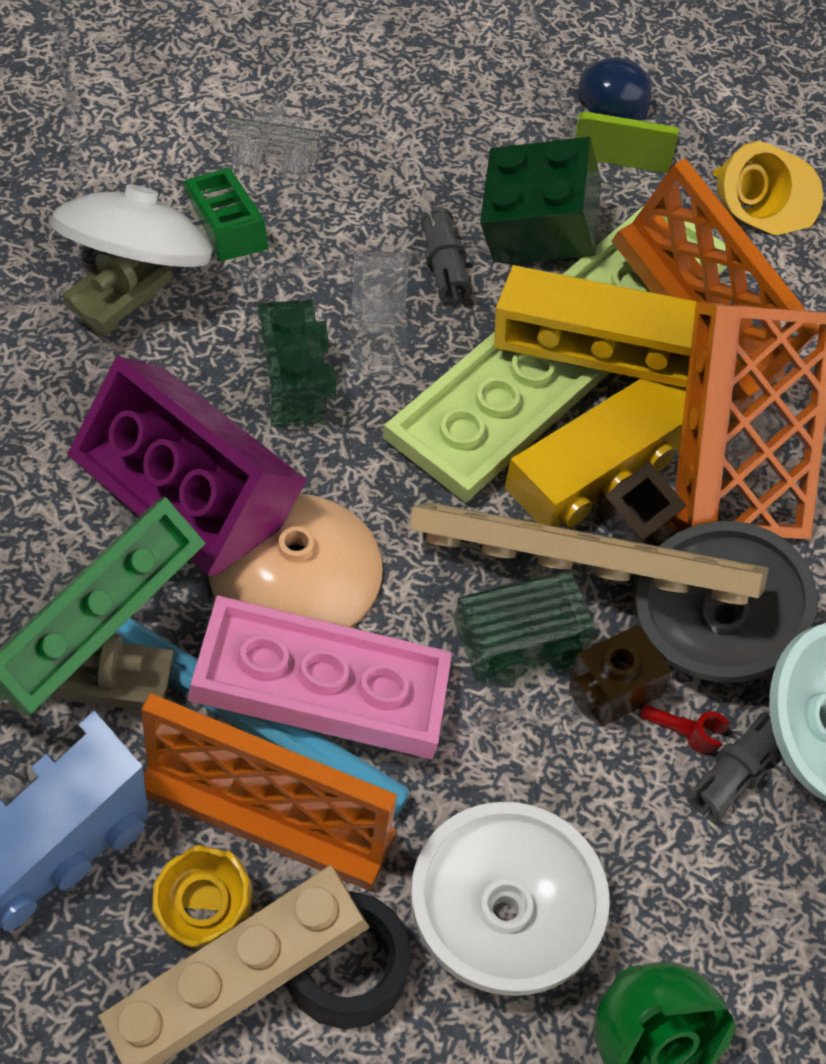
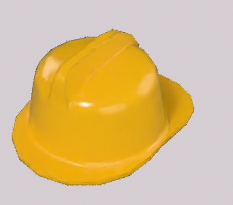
M761 141L744 144L724 162L722 167L715 168L712 173L717 178V193L723 206L739 220L769 234L780 235L811 227L821 212L824 195L821 180L815 169L803 159L772 144ZM742 204H749V205H752V204H753V207H752V208L742 209L741 205H742Z

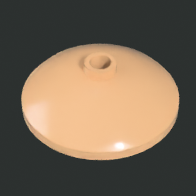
M299 494L280 531L216 576L208 575V581L215 600L216 596L219 595L352 628L365 617L376 601L382 582L383 567L377 541L366 524L358 516L331 500L308 494ZM300 545L305 548L300 551H293L288 546Z

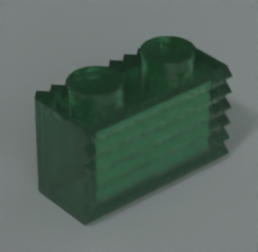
M565 571L458 597L454 624L476 681L494 677L496 682L506 683L522 677L529 668L548 663L557 669L569 667L575 664L578 653L590 647L595 632L594 622L591 620L590 612L586 609V602L582 600L581 591L578 590L572 571Z

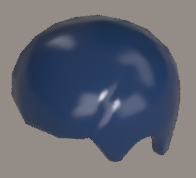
M607 57L589 65L580 76L578 84L580 103H586L589 112L639 121L646 119L651 105V81L647 72L631 59Z

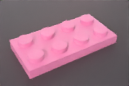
M217 595L190 684L187 701L433 760L439 742L452 652Z

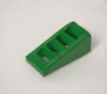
M231 168L221 169L182 181L188 198L220 262L268 250L265 220ZM223 189H228L229 193L208 199L203 195ZM235 203L234 205H231V206H228V207H224V208L217 209V210H214V211L212 210L213 208H217V207H221V206H225V205H229V204Z

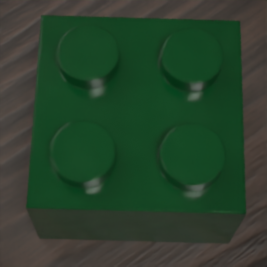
M590 136L490 148L480 224L493 262L513 264L595 255L602 180Z

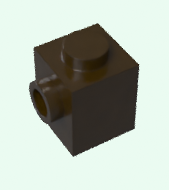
M648 461L606 494L595 513L616 538L660 546L678 531L673 522L687 505Z
M637 624L578 653L569 679V689L577 707L583 713L592 712L603 727L662 697L672 670Z

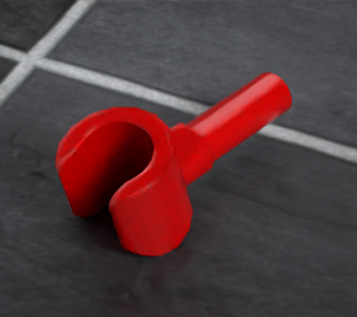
M645 704L640 715L642 719L687 737L691 748L704 755L714 754L723 744L707 736L703 728H708L716 734L723 735L730 727L727 718L715 711L705 712L696 721Z

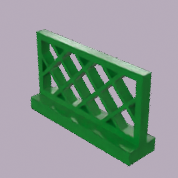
M166 497L154 502L0 648V701L8 700L22 716L31 715L206 544Z

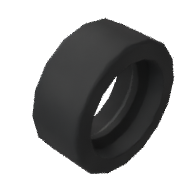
M352 891L348 892L370 928L367 930L376 935L384 947L387 964L383 978L368 993L347 998L327 993L320 988L309 973V968L286 982L287 990L301 1011L319 1024L340 1029L368 1026L390 1013L404 993L412 958L408 931L396 912L376 897Z

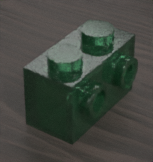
M313 299L258 303V348L271 428L326 423L327 397H336L333 363L324 364L322 355L328 353L329 349L326 321H316Z

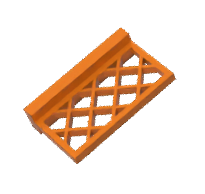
M686 158L672 166L635 220L620 229L611 241L651 293L699 302L731 305L728 301L730 300L733 301L734 305L807 311ZM679 184L691 197L692 209L682 207ZM662 216L667 217L668 223L665 221V219H664ZM684 221L695 224L698 244L687 241ZM712 228L716 229L723 237L726 251L715 248ZM695 258L700 259L701 265L698 263V261H697ZM717 264L728 266L731 286L720 283ZM745 271L750 272L757 280L760 293L748 290ZM741 318L738 343L746 354L750 356L771 336L765 328L753 325L752 319ZM772 320V321L775 323V325L778 327V329L780 330V329H781V323H780V321ZM804 323L796 330L799 333L797 337L790 335L787 338V341L798 355L819 334L818 324ZM778 346L758 363L756 367L771 385L785 373L783 370L791 362ZM737 357L735 368L741 364ZM747 373L733 386L732 397L742 404L762 390L750 374Z
M696 301L675 492L687 505L673 522V525L679 531L698 524L717 521L720 499L736 486L751 506L735 521L757 525L782 538L811 539L826 423V312ZM741 318L758 319L771 336L750 356L746 354L738 343ZM772 320L788 321V323L779 330ZM804 323L820 324L817 348L802 360L787 341V338ZM779 346L794 368L772 387L756 365ZM736 357L741 363L737 368H735ZM815 365V367H814V375H813V373L810 371V369ZM749 373L764 392V395L746 411L741 413L731 400L733 386ZM802 377L812 390L810 404L795 417L780 398V395ZM772 403L787 422V425L769 441L764 443L750 425V422ZM731 415L734 421L729 425V416ZM806 423H807V432H806V430L803 428V426H804ZM743 430L757 448V451L734 470L725 458L726 443ZM795 433L805 446L803 460L788 473L774 456L773 452ZM766 460L781 480L762 497L757 499L743 479ZM724 471L728 477L722 481ZM801 478V480H800V488H799V486L796 484V482ZM789 489L798 501L795 525L777 524L766 508ZM757 516H760L764 523H753L752 521Z
M152 693L149 694L141 709L147 769L144 773L147 798L322 871L331 865L341 880L371 892L396 837L397 829L392 828L397 794Z

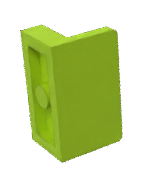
M592 112L579 113L575 131V138L590 136L597 162L663 173L669 172L679 135V129L675 126Z

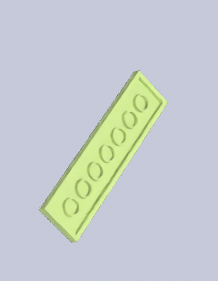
M643 207L596 245L594 256L582 257L562 275L650 292L611 242L620 229L635 220ZM662 216V217L665 219V221L668 223L667 217ZM684 221L687 241L698 244L695 224ZM713 236L715 248L726 251L725 243ZM695 258V259L698 261V263L701 265L700 259ZM717 264L719 274L728 267ZM493 332L384 425L383 439L467 503L510 464L511 458L528 448L611 372L494 348L495 332Z

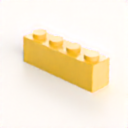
M513 265L495 308L494 348L686 388L696 301Z
M646 379L637 380L511 458L505 489L537 523L556 527L565 524L568 528L576 526L588 516L593 508V504L603 499L606 494L648 461L658 472L670 463L676 451L680 449L686 388Z

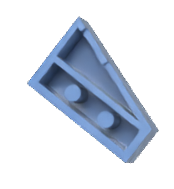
M95 710L78 724L86 734L56 762L47 753L36 762L31 769L38 778L11 803L7 805L0 798V928L2 927L4 931L13 930L27 921L37 908L36 901L56 886L60 890H66L80 882L92 867L90 861L109 847L117 851L134 842L145 828L143 822L149 819L143 766Z

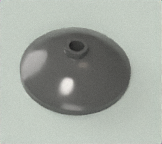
M715 521L698 524L676 533L659 546L768 567L765 591L759 598L749 597L746 605L715 600L711 598L713 589L689 585L687 593H678L653 587L652 577L640 575L638 580L636 606L639 624L643 632L664 661L685 674L706 681L722 683L744 682L774 672L776 664L787 645L801 632L813 627L816 619V584L804 558L790 543L779 535L749 523ZM727 614L732 616L735 621L731 624H721L715 618L718 615Z

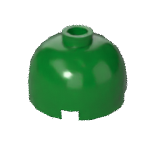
M652 962L631 966L616 976L598 1004L594 1018V1039L603 1064H648L649 1062L650 1064H693L696 1062L699 1064H715L729 1047L736 1026L734 1018L727 1009L726 1002L705 977L681 963Z

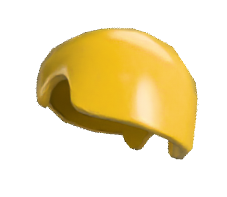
M197 845L187 849L182 855H177L166 863L153 884L152 911L169 938L187 947L202 949L249 918L252 913L254 888L245 866L232 852ZM184 908L218 910V912L211 918L199 920L189 916Z

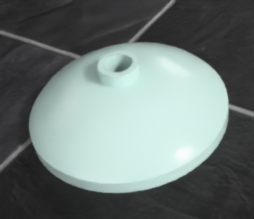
M826 623L801 632L782 652L771 681L769 708L773 734L786 765L808 791L826 801Z

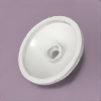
M126 185L125 193H91L64 203L54 210L52 214L51 226L61 235L90 248L120 257L160 265L198 267L208 264L212 254V248L207 238L183 213L157 201L158 192L143 186Z
M492 802L481 804L457 813L445 821L423 846L418 856L411 882L410 900L414 923L421 940L432 957L446 971L460 981L476 989L499 995L520 996L540 993L552 989L575 976L592 958L598 948L609 916L608 882L601 862L591 845L573 826L557 815L542 808L523 803ZM499 903L509 904L514 908L516 917L509 921L501 920L494 914L493 907Z

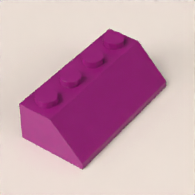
M120 356L115 357L67 453L139 517L154 502L166 497L206 543L189 560L210 576H216L280 531L307 481L296 470L164 367Z

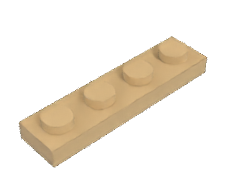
M330 865L98 1016L121 1064H162L370 927L338 873Z

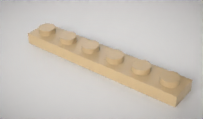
M431 502L413 506L409 527L410 530L427 533L426 542L435 545L460 547L461 540L481 543V552L490 556L515 558L516 551L538 555L537 563L539 565L565 570L572 569L573 562L595 566L594 575L617 581H629L630 573L652 577V586L655 588L678 593H687L689 585L713 589L711 598L739 605H746L749 597L759 598L765 591L769 570L768 567Z

